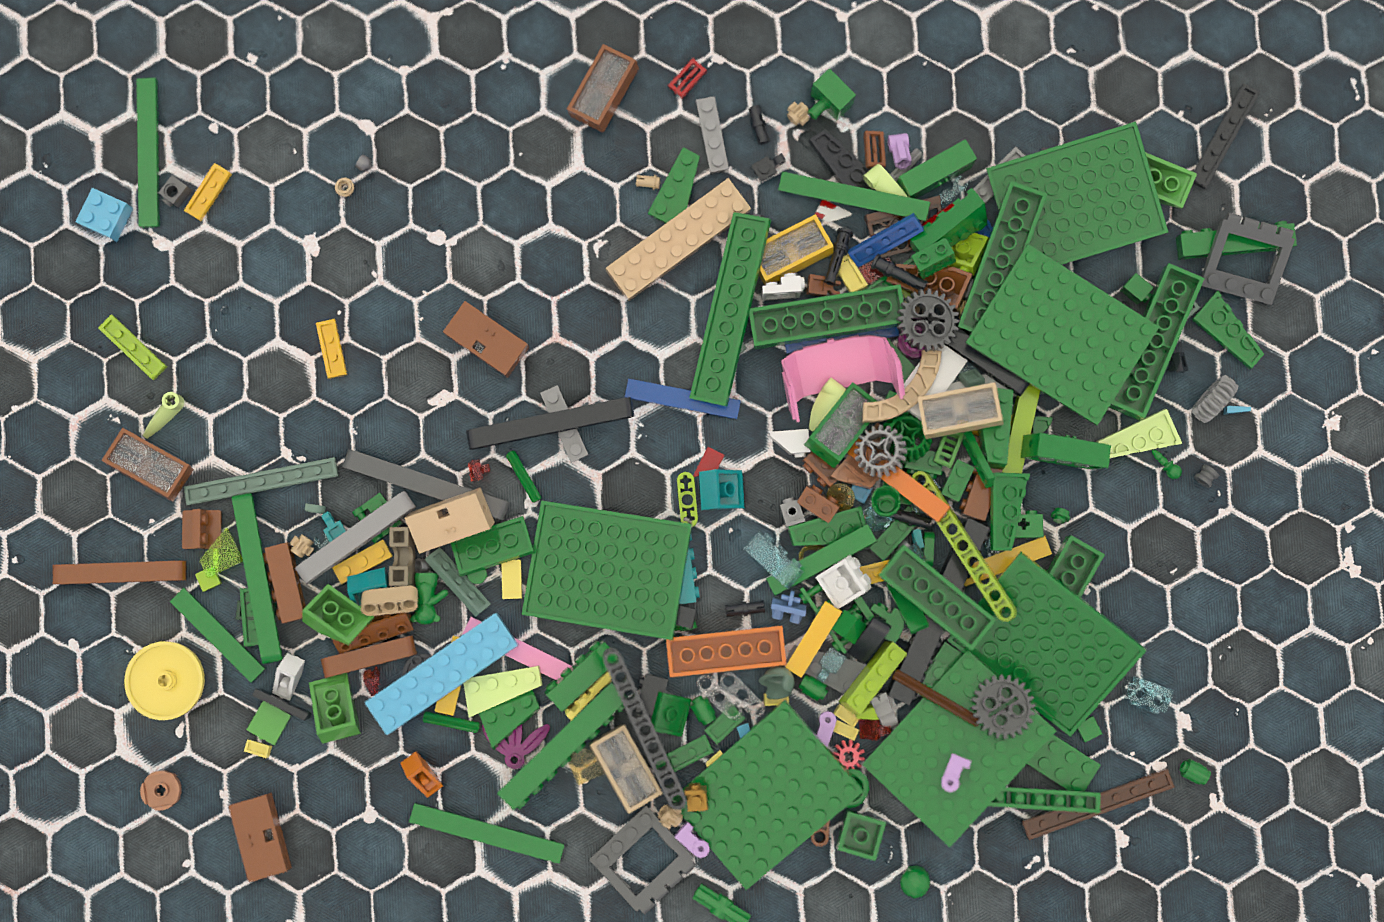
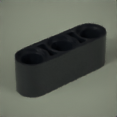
M874 615L856 643L852 644L848 654L865 664L892 626Z

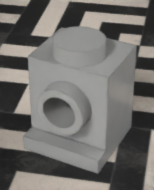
M793 497L782 500L783 504L779 507L786 528L805 522L801 506L797 503L798 500L794 501ZM790 508L796 510L794 515L789 514L788 510Z

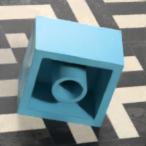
M92 188L75 222L117 242L133 208L121 200Z

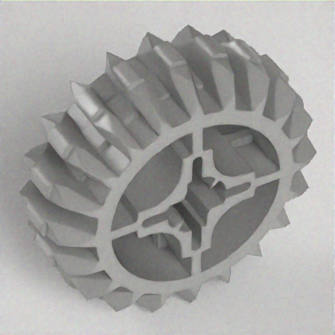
M1226 375L1220 377L1198 399L1192 408V413L1199 421L1201 420L1203 423L1209 422L1231 401L1238 390V385L1232 378Z
M879 425L878 430L872 426L871 433L865 430V437L859 435L862 442L855 443L859 447V449L854 450L855 454H859L855 457V460L861 461L858 466L860 468L864 467L863 471L865 473L870 471L872 477L877 473L878 477L882 478L883 472L888 477L890 476V470L894 473L897 472L895 469L896 465L900 468L903 466L899 461L906 460L901 455L907 453V450L903 448L906 446V442L901 441L903 436L901 434L897 435L898 431L896 429L891 431L890 426H887L885 430L882 425ZM886 437V439L879 443L873 442L876 438ZM892 441H894L896 447L894 457L889 453ZM868 446L872 449L869 462L866 459V449ZM874 447L880 450L883 449L885 454L878 453ZM881 460H887V461H889V462H888L887 464H885V465H881V466H876V465H875L876 463L878 464Z

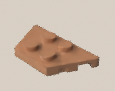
M878 422L874 425L876 430H878L880 425ZM881 437L874 439L873 442L879 443ZM874 447L877 450V452L885 454L883 449L880 450ZM850 455L846 457L830 476L831 479L866 489H871L879 480V477L876 475L872 477L870 471L865 473L863 471L864 467L860 468L858 466L859 462Z

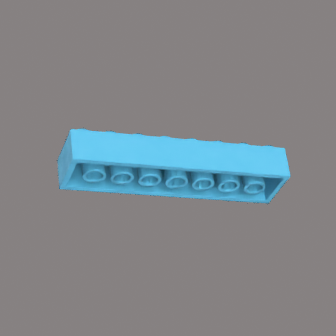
M495 613L373 696L365 704L385 734L389 735L519 646V644L498 613Z

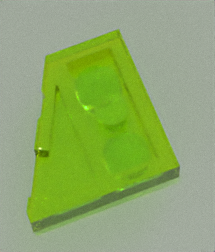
M228 528L222 531L199 560L207 578L243 562V558Z

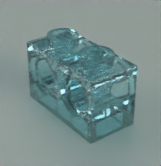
M1132 676L1125 698L1130 700L1129 704L1140 708L1142 705L1149 707L1148 711L1159 715L1160 712L1167 713L1174 691ZM1138 688H1142L1143 690V696L1141 698H1138L1136 696V690ZM1159 694L1162 700L1159 705H1156L1154 698Z

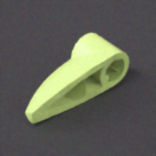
M877 164L863 175L867 185L876 191L908 197L880 164Z
M832 377L822 387L814 402L809 423V429L812 432L846 390L845 387Z
M174 392L164 394L162 405L145 429L143 436L146 439L164 427L183 408V397ZM172 398H174V401L176 402L174 405H172L171 402Z

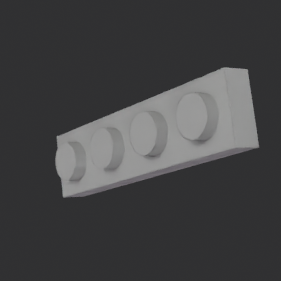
M715 96L697 99L696 104L710 174L729 171Z
M558 385L540 393L549 413L568 409ZM577 429L558 433L571 463L588 456V452Z

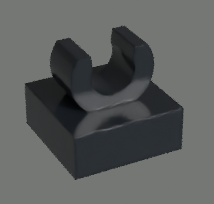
M1173 353L1170 361L1174 363V366L1167 369V371L1179 373L1188 371L1185 353Z

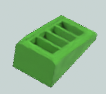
M964 433L942 436L933 462L951 469ZM947 436L957 439L956 442L948 439ZM947 442L949 444L954 445V448L944 445V443ZM942 449H946L952 452V454L942 452ZM942 455L944 457L949 458L950 460L949 462H947L945 460L940 459L939 456Z

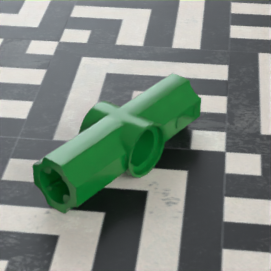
M702 883L692 899L707 907L712 914L722 920L748 922L751 914L735 905L731 899L721 893L714 892Z

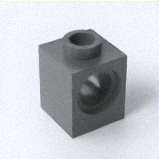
M172 175L158 193L163 196L162 201L168 206L175 205L179 208L192 190ZM177 189V195L171 197V192Z

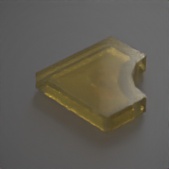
M584 747L578 754L573 752L570 755L572 759L568 763L578 785L604 774L594 753Z

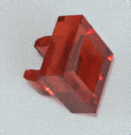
M480 459L472 460L468 463L471 482L481 480L483 478L482 474L490 472L489 464L481 465Z

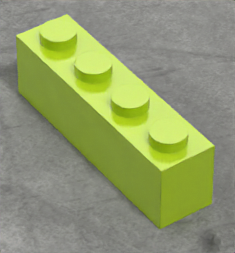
M884 641L838 702L852 714L861 715L907 653L893 641Z

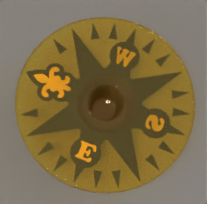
M834 484L827 492V497L832 495L839 500L838 504L841 507L838 511L850 509L854 504V492L846 484Z

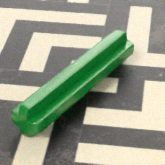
M514 450L507 453L506 458L533 503H536L541 499V496Z
M424 712L423 722L473 733H478L480 728L479 722L431 712Z

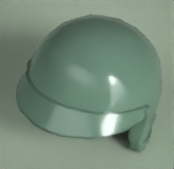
M783 666L769 668L758 680L760 684L767 687L766 695L768 699H782L790 696L795 685L793 674Z

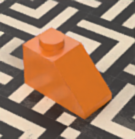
M414 752L400 763L406 777L427 798L443 787L433 770L417 752Z

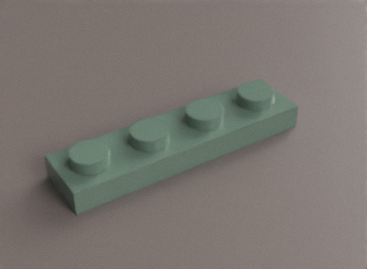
M440 547L426 557L425 561L475 617L491 605L466 576L461 577L459 575L457 565Z

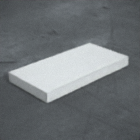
M946 345L942 349L937 346V351H942L941 362L936 378L925 396L946 392L967 360ZM920 362L904 383V389L913 380ZM917 403L908 412L921 420L919 403Z

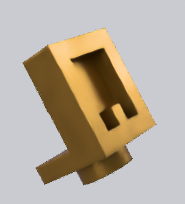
M700 783L689 784L684 790V795L687 796L688 812L707 811L709 808L706 785L701 786Z

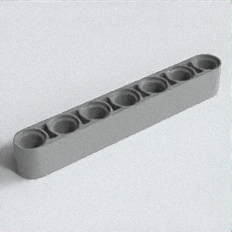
M405 491L399 493L295 567V570L305 584L311 583L406 516L416 506Z

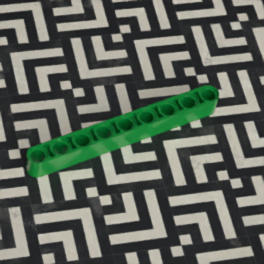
M252 493L232 496V503L262 664L283 660L266 565L263 558Z

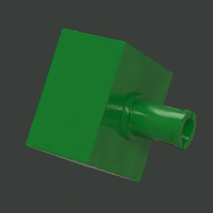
M829 68L813 83L810 95L817 103L807 113L812 119L816 120L826 110L837 121L853 106L856 94Z

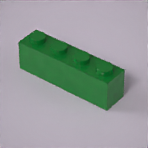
M598 640L589 647L590 651L577 657L574 661L576 664L571 668L567 667L560 674L561 677L556 682L553 680L546 686L547 690L544 693L561 712L607 671L602 656L603 652L610 647L603 640L600 642ZM610 654L607 657V661L611 663L617 659L616 654Z

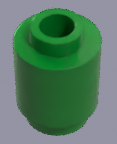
M805 675L798 686L803 694L815 701L823 700L828 692L825 689L827 685L813 676Z
M700 695L692 700L693 704L690 707L698 722H701L703 726L716 719V712L707 696L702 697Z
M1192 759L1184 760L1179 768L1182 777L1198 785H1205L1211 775L1207 767Z

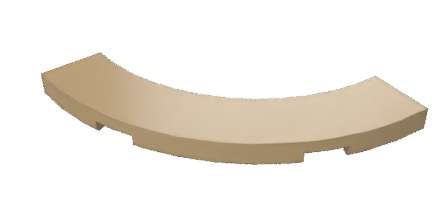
M921 351V360L917 373L904 389L905 395L903 399H900L897 394L882 401L864 402L862 423L889 420L914 407L918 403L917 397L925 396L931 388L939 370L942 351Z

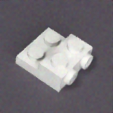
M788 273L781 277L779 285H777V282L766 283V286H762L761 300L799 298L801 292L805 289L804 277L796 276L795 273Z
M851 555L816 576L832 604L838 609L872 588L870 577L862 573L860 562L857 558H852Z

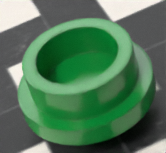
M1055 508L1051 512V517L1056 523L1064 524L1070 520L1069 511L1066 509Z

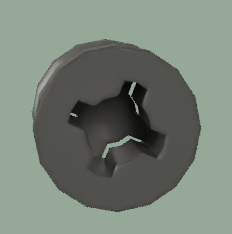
M1203 464L1200 473H1196L1194 478L1201 485L1210 488L1212 481L1217 479L1219 474L1210 466Z

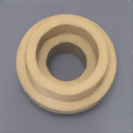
M341 178L336 182L335 190L338 195L348 197L354 191V184L348 178ZM348 185V189L343 191L342 187Z

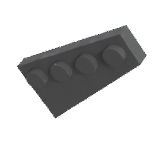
M797 645L793 646L792 650L790 651L786 659V663H788V661L792 657L793 653L798 647ZM818 651L805 673L844 694L867 664Z

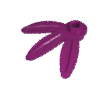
M521 724L508 737L509 744L504 739L495 749L505 755V763L509 768L518 769L524 764V755L537 748L545 739L550 726L545 724L536 729L521 744ZM482 725V730H483V732H484V735H485V737L487 738V740L489 741L488 736H487L486 731H485V728H484V726ZM516 756L518 762L513 763L511 757Z

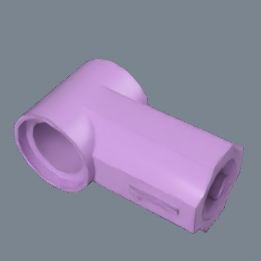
M908 134L888 135L889 152H892L895 167H898L900 170L907 169L912 162L909 152Z

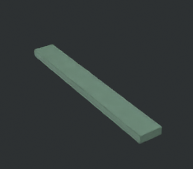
M333 457L184 486L186 505L190 506L231 498L235 495L257 493L339 477L336 458Z

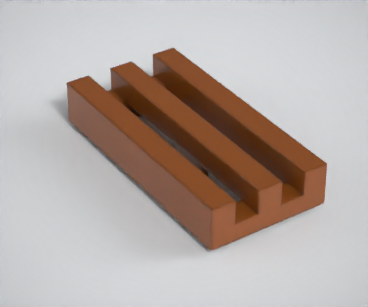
M865 131L863 135L866 169H870V167H874L877 164H880L885 169L886 159L883 131ZM870 136H871L873 162H871ZM876 136H878L880 162L877 161Z

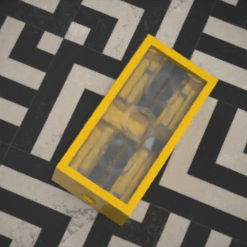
M816 214L767 239L759 270V276L765 286L769 282H779L781 277H784V274L796 273L833 254L834 246Z

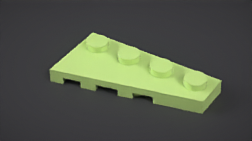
M1163 409L1096 441L1097 443L1111 445L1110 458L1182 444L1167 409Z
M540 666L472 677L463 683L468 715L472 717L542 686Z

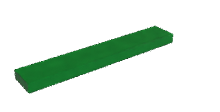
M867 524L766 578L774 595L777 596L830 568L847 556H852L878 541Z
M183 588L170 601L251 683L266 670L186 588Z

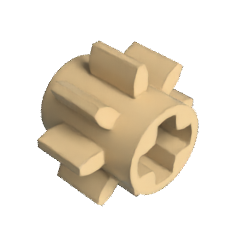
M794 102L788 107L789 113L787 117L794 125L800 123L803 126L810 118L807 113L809 109L802 102L798 105Z
M303 534L299 538L294 536L290 542L293 546L291 551L301 558L304 555L309 557L314 550L311 547L314 542Z
M664 805L658 814L659 822L668 829L671 828V825L677 827L683 818L682 810H674L671 806Z

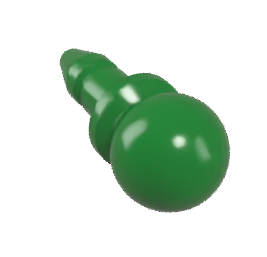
M1152 450L1155 459L1164 466L1162 470L1166 471L1169 478L1177 479L1181 476L1182 469L1179 465L1173 464V460L1168 462L1160 452Z

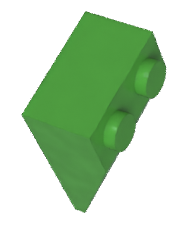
M1145 152L1160 204L1182 209L1197 173Z
M329 584L302 610V622L316 632L346 645H349L374 619V616L364 615L359 605Z
M344 673L309 682L316 732L321 742L327 743L361 734L348 674Z

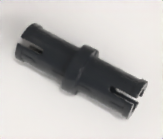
M760 105L751 106L748 108L752 119L751 126L755 130L758 145L767 144L770 142Z
M900 509L891 517V520H897L907 523L908 526L915 525L929 530L930 522H932V518L917 515L914 511L910 513Z
M764 600L751 603L743 601L742 604L725 605L726 616L744 615L746 617L748 614L765 613V608L761 607L764 606Z

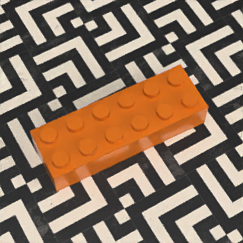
M782 626L674 637L673 640L666 639L670 677L787 665Z

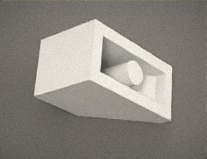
M808 429L769 433L770 439L789 455H795V458L806 457V454L810 453V450L804 446L809 438Z
M289 653L286 654L276 670L273 694L289 701L291 700L303 673L305 660Z

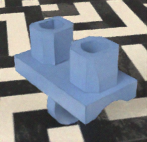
M791 590L789 595L782 594L781 599L772 598V618L782 620L783 613L787 612L791 613L790 622L800 624L802 617L806 615L807 605L800 604L801 598L794 597L795 591Z

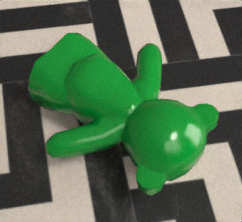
M415 573L418 607L410 620L411 622H418L423 625L439 622L441 618L436 614L433 605L443 600L448 595V591L445 589L435 595L439 579L437 573Z

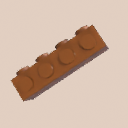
M410 612L375 615L374 619L349 645L334 639L332 641L339 654L412 631L414 629L413 622L410 620L411 614Z

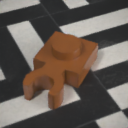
M813 274L808 276V295L824 297L827 296V292L830 295H837L840 292L835 291L833 286L824 283L826 276ZM836 280L835 286L841 285V282Z

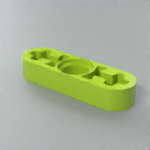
M683 472L677 478L681 523H688L684 521V518L687 517V511L682 512V508L690 509L694 507V511L690 510L691 517H695V520L691 522L692 527H694L698 521L695 482L691 473ZM683 476L691 479V482L688 483V489L692 488L693 492L685 491L681 493L680 489L685 490L684 483H680ZM688 494L693 497L691 505H684L682 503L684 495Z

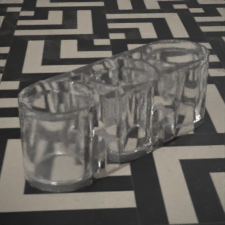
M724 672L720 676L721 686L752 717L762 716L765 712L763 702L734 673ZM726 675H731L734 678V683L731 686H726L723 683V678ZM740 689H745L748 693L744 700L737 698V692ZM753 703L761 705L759 713L751 712L750 708Z
M704 674L698 678L697 687L726 717L732 721H738L742 718L744 712L741 705L710 675ZM705 679L711 680V686L708 689L702 688V682ZM718 693L725 694V699L721 703L715 700ZM736 706L739 708L738 715L730 716V708Z

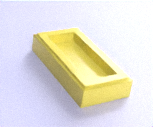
M849 254L844 256L838 275L847 290L855 292L867 288L868 284Z
M511 560L502 563V599L522 598L521 560Z

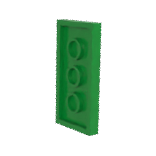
M524 516L493 525L488 530L451 542L461 577L535 553Z

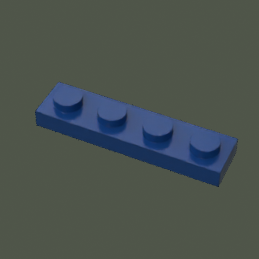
M913 213L850 248L848 254L856 266L860 267L873 260L877 254L882 255L923 232L924 227Z

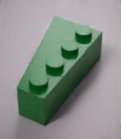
M973 188L967 191L968 195L962 200L958 198L954 201V206L950 210L939 213L935 222H928L924 225L923 232L909 239L911 249L915 253L943 238L947 239L952 248L953 245L966 240L971 234L982 230L988 225L985 202Z
M997 388L1003 425L977 429L980 437L981 451L992 469L1003 470L1008 462L1014 391L1011 389Z

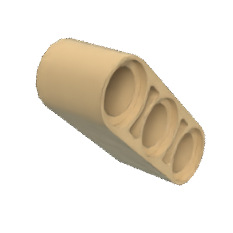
M414 586L371 589L362 593L361 612L367 616L411 612L418 607V590Z

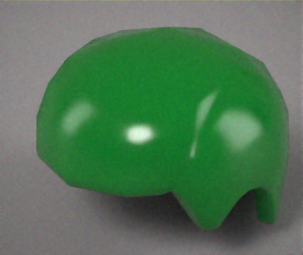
M887 485L876 488L871 497L873 510L881 517L895 515L901 505L898 490Z
M917 865L910 866L902 874L900 884L905 895L911 898H919L928 891L930 877L923 867Z

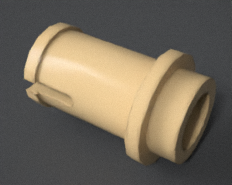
M637 175L636 187L653 188V190L659 189L660 177H657V175H654V177Z

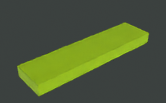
M111 314L98 327L152 380H155L167 368L114 315Z

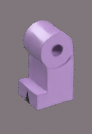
M825 711L819 715V726L816 735L828 747L836 724V716L831 712Z
M955 754L951 755L941 782L942 787L946 791L953 792L959 787L958 778L962 768H969L971 761Z
M686 821L674 835L675 838L699 858L707 856L709 853L708 843L702 838L697 837L691 831L694 827Z

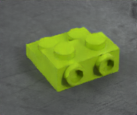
M973 233L966 240L953 245L952 249L955 253L956 262L945 268L955 267L974 276L989 237Z

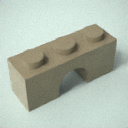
M390 527L389 547H392L394 551V563L392 566H389V586H415V542L408 527Z

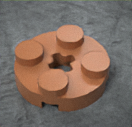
M165 770L153 772L147 776L141 785V798L146 805L148 804L154 810L168 809L180 800L181 783L173 772ZM159 785L166 789L163 796L156 791L160 787Z

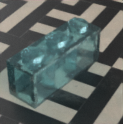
M758 532L743 549L785 588L790 589L804 573L801 569L802 564L795 558L791 560L787 556L788 551L781 545L777 547L772 543L774 539L767 532L765 534Z

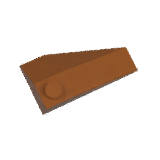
M896 265L899 268L921 278L918 274L916 265ZM955 267L944 268L923 279L928 281L924 294L928 289L931 290V294L938 290L939 297L945 294L944 300L951 299L949 305H956L952 311L959 312L972 274ZM893 277L887 278L886 282L892 285L901 284L902 290L911 294L916 292L918 295L919 290Z

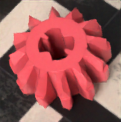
M850 739L848 746L844 740L841 741L842 748L837 744L835 745V748L839 751H832V754L838 756V761L846 770L849 767L850 769H855L854 765L859 768L862 767L858 760L865 761V758L859 756L864 753L863 749L857 750L860 746L859 743L853 746V740ZM849 751H851V756L853 758L851 760L847 759V761H845L844 759L846 757L844 756V753H849Z

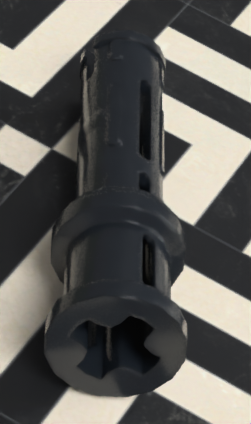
M846 228L837 229L838 235L833 243L834 251L824 279V283L827 285L835 286L844 254L849 250L848 244L850 238L853 237V232Z
M880 254L876 255L870 269H876L884 273L885 277H893L919 291L921 289L925 290L928 281L899 268L894 261L890 262L882 258Z

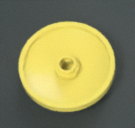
M157 642L142 648L131 659L125 673V690L129 701L138 712L156 720H169L186 714L197 704L204 689L205 677L200 660L189 648L175 642Z

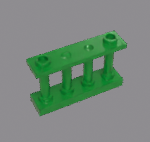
M819 583L808 591H805L803 587L799 589L801 592L799 597L804 604L808 603L816 616L823 604L816 607L811 597L823 590ZM859 596L853 600L854 604L847 612L851 614L853 611L857 614L861 613L865 618L863 623L867 625L874 615L862 597ZM831 629L829 635L833 639L832 646L837 653L839 651L842 654L846 653L847 651L844 646L849 641L843 637L839 640Z

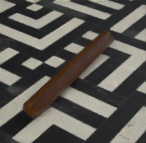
M895 671L892 677L894 680L975 727L978 726L975 723L979 719L978 717L973 718L972 715L974 713L902 671Z

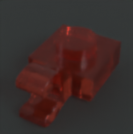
M873 260L858 268L868 285L884 276L882 272L870 269Z
M377 666L374 667L373 671L369 669L363 672V681L371 696L379 693L378 686L380 681L378 677L381 673Z
M859 719L860 739L878 740L880 736L891 734V726L879 725V719Z

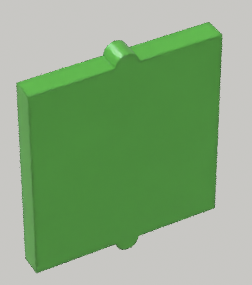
M263 701L247 731L258 736L259 740L263 739L275 745L292 715Z

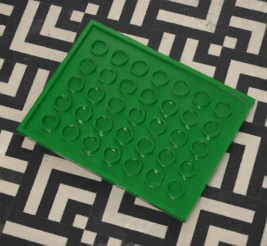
M1136 122L986 168L998 211L1010 181L1047 193L1029 245L1061 265L1168 233Z
M1027 244L965 343L1092 424L1098 425L1159 326Z
M541 500L533 546L535 553L531 557L522 615L673 640L692 524Z
M1020 552L997 579L1016 607V617L1010 621L1000 620L983 596L977 604L994 617L996 622L972 651L968 650L951 635L947 641L963 653L968 650L997 677L1002 674L1005 680L1008 675H1011L1012 682L1018 678V685L1025 683L1024 691L1030 689V692L1027 694L1028 697L1034 696V699L1030 701V704L1036 705L1033 708L1071 737L1146 652V648L1023 552ZM994 590L991 593V597L994 601H998L1001 594L998 590ZM1004 607L1002 615L1009 618L1011 616V609Z
M967 650L932 689L975 714L976 710L970 709V707L976 704L971 701L972 698H977L973 692L980 691L978 688L979 684L985 686V679L991 682L992 676H995L997 680L998 677ZM1005 688L1001 690L1002 696L1009 698V691ZM924 697L862 765L943 842L951 847L1052 737L1056 730L1031 708L1030 711H1033L1035 715L1029 716L1033 722L1026 723L1028 726L1027 730L1021 728L1022 734L1018 735L1015 732V738H1011L1008 734L1007 739L1003 740L1002 734H1000V737L995 739V733L987 736L988 729L981 731L982 724L975 727ZM1017 697L1012 698L1005 704H1001L999 708L989 713L988 716L992 717L999 711L1005 710L1007 706L1017 701ZM986 699L985 706L992 709L994 706L993 701ZM1014 705L1012 707L1013 713L1020 715L1021 709L1019 706ZM1002 716L996 717L997 724L1003 726L1005 723ZM952 754L971 761L969 768H962L958 778L959 787L957 790L948 792L942 787L941 782Z
M785 700L682 788L684 793L689 784L700 783L701 786L706 785L709 809L707 811L688 812L687 796L685 795L686 805L681 809V814L747 890L862 794L864 789ZM675 795L672 798V802H678L681 796Z

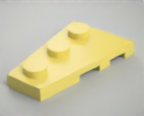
M608 670L564 710L566 716L571 721L602 688L607 687L611 683L612 678Z

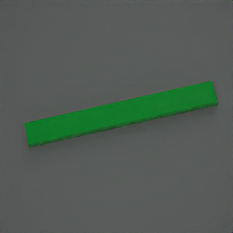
M138 78V220L140 228L159 227L158 89L156 78Z
M783 171L778 189L783 192L903 217L914 213L918 220L927 221L931 204L929 201Z
M414 803L409 823L558 864L560 863L565 845L564 843L419 803Z

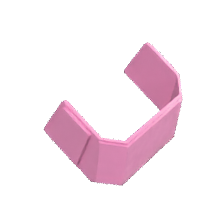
M855 335L837 340L830 338L827 339V342L795 350L781 360L782 377L788 407L793 420H796V422H800L796 402L804 396L820 393L822 387L831 377L843 387H849L852 382L856 385L872 381L888 382L893 384L900 399H903L905 395L901 362L894 348H891L885 337Z

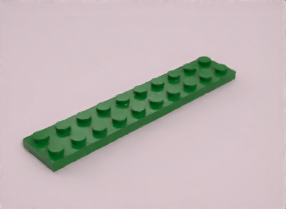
M733 212L690 399L725 407L728 406L771 224L770 218Z
M935 659L922 684L932 689L950 668ZM1052 735L1027 763L1065 789L1082 792L1086 790L1101 766L1055 735Z

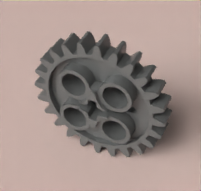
M921 289L918 291V295L916 292H913L911 297H906L905 301L907 303L902 302L900 304L903 309L897 311L898 314L902 315L896 319V321L901 322L897 329H903L900 336H907L904 342L912 341L910 347L918 345V351L924 347L925 352H928L931 347L934 352L937 350V346L942 349L945 347L944 343L948 345L951 342L949 338L953 339L955 337L953 332H956L959 328L954 325L959 323L960 320L954 319V317L959 313L952 311L956 305L950 306L951 299L945 301V294L939 297L938 290L931 294L930 289L926 290L924 294V291ZM915 306L921 308V315L915 312ZM934 307L940 309V316L934 313ZM927 317V319L932 322L928 324V321L923 319ZM915 325H918V326L921 327V329H922V333H921V334H919V333H917V332L915 331V328H914ZM934 326L940 329V335L934 332Z
M1002 674L999 675L998 680L995 676H992L991 682L985 679V686L979 684L978 688L980 691L973 692L977 698L971 699L973 703H976L975 706L970 707L971 710H976L972 717H978L979 720L975 724L983 725L981 731L988 729L987 736L995 733V739H998L1000 734H1002L1003 740L1007 739L1008 734L1011 738H1015V732L1021 735V728L1027 730L1028 726L1026 723L1033 722L1029 716L1035 715L1033 711H1030L1031 708L1036 706L1035 704H1030L1034 696L1028 697L1027 694L1030 692V689L1024 691L1025 683L1018 685V678L1012 682L1011 675H1008L1005 680ZM1003 688L1009 691V698L1002 696L1001 690ZM1017 697V701L1007 706L1005 710L999 711L992 717L988 716L989 713L999 708L1001 704H1005L1012 698ZM986 699L993 701L994 706L992 709L985 706ZM1014 705L1019 706L1021 709L1020 715L1013 713L1012 707ZM997 716L1004 718L1005 723L1003 726L997 724Z

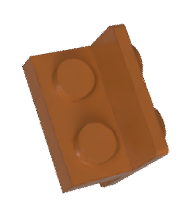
M192 509L182 512L183 549L221 548V510Z

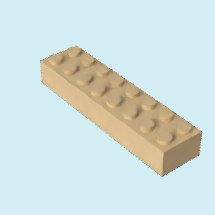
M728 178L606 267V272L625 298L630 301L728 229L733 212L748 214L751 208Z

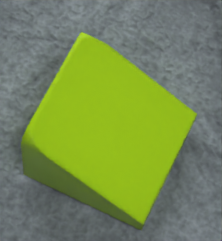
M871 703L868 704L861 715L855 714L856 718L879 719Z

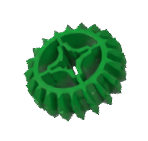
M911 413L908 416L901 414L900 417L897 416L889 419L883 424L884 430L887 426H890L891 431L896 429L898 431L897 435L901 434L903 436L901 441L906 442V446L903 448L907 450V453L901 455L907 459L908 463L912 462V459L917 462L920 457L923 458L929 451L932 439L925 438L922 421H919L917 417L913 418ZM916 438H919L920 444L918 446H916L915 444ZM892 441L889 453L895 455L896 447L894 441Z

